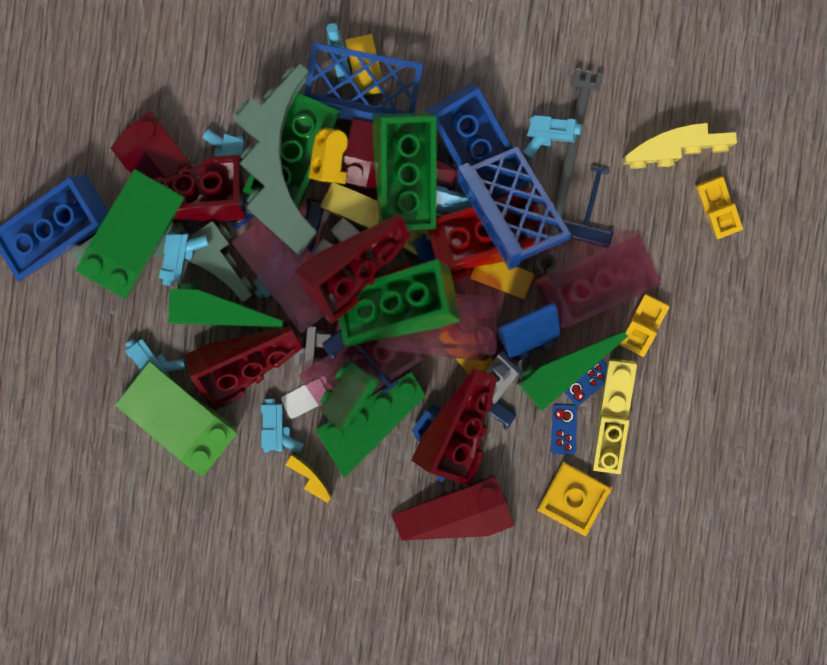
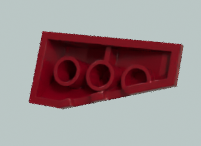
M353 118L348 145L344 152L341 171L347 173L346 183L367 188H377L373 152V122ZM436 157V185L446 187L451 191L457 168Z
M239 154L210 157L202 160L203 163L189 169L186 166L178 169L179 173L166 178L158 177L154 179L185 197L174 219L214 222L246 219V194L243 192L244 181Z
M398 214L316 253L296 268L294 273L306 294L325 318L333 324L355 307L360 300L357 296L367 284L371 286L377 278L374 275L383 264L391 262L410 238V234L402 217Z
M287 327L212 342L185 354L190 378L210 406L217 410L239 400L246 394L245 390L254 382L259 384L265 379V373L272 368H279L299 352L303 346L293 329Z
M473 368L422 435L411 461L430 474L470 486L482 461L483 451L480 450L482 436L487 434L488 427L485 426L486 414L492 407L497 377Z
M494 474L475 481L470 486L465 485L392 514L401 541L491 536L514 526Z

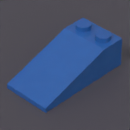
M473 83L466 85L424 111L436 116V133L457 168L466 163L473 166L512 149L482 92ZM515 157L505 161L503 164V168L518 171L520 166ZM489 170L478 173L481 179L493 182L496 172ZM500 174L496 184L512 188L515 178ZM519 179L515 189L518 190L530 182ZM494 190L492 199L496 200L509 194Z
M84 174L67 178L0 226V253L17 281L23 280L95 236L109 211L88 176Z
M555 304L543 306L494 329L507 358H515L516 362L531 356L529 350L540 346L541 350L557 344L555 338L561 336Z

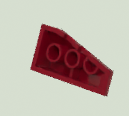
M150 111L130 125L110 148L127 171L132 173L134 169H137L152 179L169 177L179 173L178 169L186 166L188 169L194 167L157 117Z

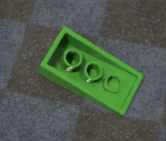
M151 361L148 362L115 404L116 407L176 458L201 477L207 473L238 432V428Z

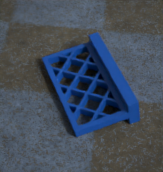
M313 42L308 68L310 77L306 81L304 95L339 110L338 118L352 121L353 118L373 122V114L414 113L424 63ZM318 50L330 52L335 60L333 64L324 70L316 60ZM335 53L343 54L344 56L339 59ZM349 56L357 57L363 66L352 75L349 74L341 62ZM363 58H364V59H369V60H372V61L369 62L368 64H366L365 61L363 60ZM377 61L384 62L390 70V73L380 80H377L369 69ZM338 64L347 78L334 86L326 72ZM391 64L400 65V66H398L396 69H393V67L391 66ZM316 67L320 73L314 76V71ZM403 67L416 68L415 80L405 86L396 72ZM366 70L374 84L361 91L353 78ZM322 75L331 89L323 95L311 93L313 81ZM393 75L401 89L389 97L380 83ZM350 81L358 95L350 100L343 99L337 91L339 87ZM413 85V91L411 95L408 91V88ZM377 86L385 100L378 105H373L369 103L364 94ZM333 92L336 95V97L327 95ZM405 92L411 101L409 111L397 109L391 100ZM360 97L363 100V102L355 101ZM388 102L391 108L383 107V105H385Z
M518 146L473 166L466 163L458 167L457 181L509 270L519 266L521 260L571 238L569 230ZM514 157L520 165L518 171L503 168L504 162ZM484 170L496 172L493 182L481 179L478 173ZM500 174L515 178L512 188L496 184ZM519 179L531 183L533 186L531 194L515 189ZM494 190L509 194L506 205L495 202L492 199ZM513 196L528 200L525 210L509 206ZM532 201L545 206L546 212L544 216L529 212ZM507 212L522 216L519 227L507 224L505 221ZM526 218L542 222L538 233L523 228ZM545 224L557 227L561 234L551 237L542 234ZM520 235L536 239L534 246L522 250L518 243Z

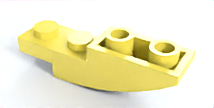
M708 123L676 128L657 135L636 147L622 159V165L630 164V169L646 168L647 163H657L658 167L674 166V161L682 158L681 150H684L685 154H699L701 149L712 148L713 153L728 152L729 147L737 144L736 132L708 134Z
M330 184L320 208L341 219L344 218L350 224L362 230L369 229L380 223L378 201L339 184ZM408 230L410 238L403 245L402 249L419 257L412 241L420 238L421 235H427L425 238L430 240L428 230Z
M608 358L598 414L593 471L621 474L629 427L628 417L637 369L636 362Z

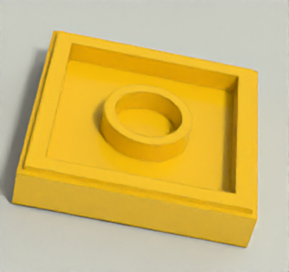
M562 461L537 510L586 537L612 487Z

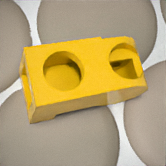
M323 128L318 131L312 150L309 178L323 182L346 183L347 173L341 171V163L348 141L342 131L330 128Z

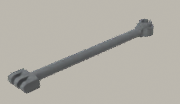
M576 67L571 87L580 88L573 119H576L578 124L583 125L590 91H600L603 73L597 72L595 82L590 81L592 70H586L583 80L580 79L582 68ZM576 135L575 143L568 142L554 202V207L561 219L581 135ZM549 225L547 236L554 237L559 235L558 228ZM556 245L550 248L551 251L541 253L536 258L535 265L540 273L544 271L541 261L545 258L551 262L550 268L545 270L546 274L556 270L558 266V259L555 256Z

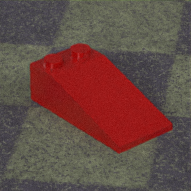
M532 188L525 190L523 192L531 194ZM508 196L494 201L506 205ZM513 196L509 206L525 210L528 200ZM532 201L529 212L541 215L537 203ZM473 207L437 217L436 229H427L436 260L442 261L451 271L504 262ZM507 212L505 216L507 224L519 227L522 216ZM526 218L523 228L538 233L542 222ZM544 227L542 234L547 235ZM520 235L518 243L522 250L534 246L536 239ZM548 248V249H546V250H544V251H542V252H539V253H537V254H535V255H538V254H541V253H544V252H547V251H551V249Z

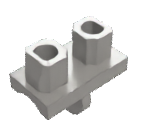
M308 327L306 349L302 348L293 356V364L301 365L302 354H305L303 377H313V375L329 373L330 359L315 358L316 347H323V342L332 336L331 333L317 330V327ZM298 337L303 346V337Z
M503 351L498 354L485 371L497 377L493 404L499 401L523 371L520 367L515 366L513 362L509 361Z

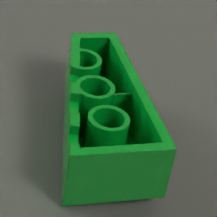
M412 372L398 379V384L387 393H382V390L370 396L352 427L347 432L341 431L331 421L315 431L345 478L426 395Z

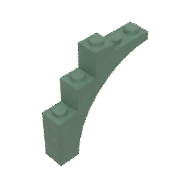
M301 64L296 68L291 67L282 77L284 82L277 89L273 87L266 93L262 99L264 101L262 106L254 98L249 103L244 101L235 111L237 116L234 118L236 124L258 143L256 146L250 145L241 155L243 160L240 164L264 186L262 191L258 188L250 195L247 200L250 204L246 208L297 255H300L318 235L301 216L292 201L284 180L281 161L282 134L287 114L297 93L310 77L309 71Z
M179 220L176 222L172 221L153 257H164L165 239L170 231H174L177 235L188 234L186 228ZM212 221L189 237V240L206 235L209 246L193 250V258L191 260L185 259L186 262L193 263L213 273L226 283L242 302L246 303L255 297L251 292L255 288L246 275L240 277L235 270L239 266L230 253L226 255L223 253V251L232 246L228 241L232 236L222 223L218 226ZM93 237L71 252V255L78 264Z

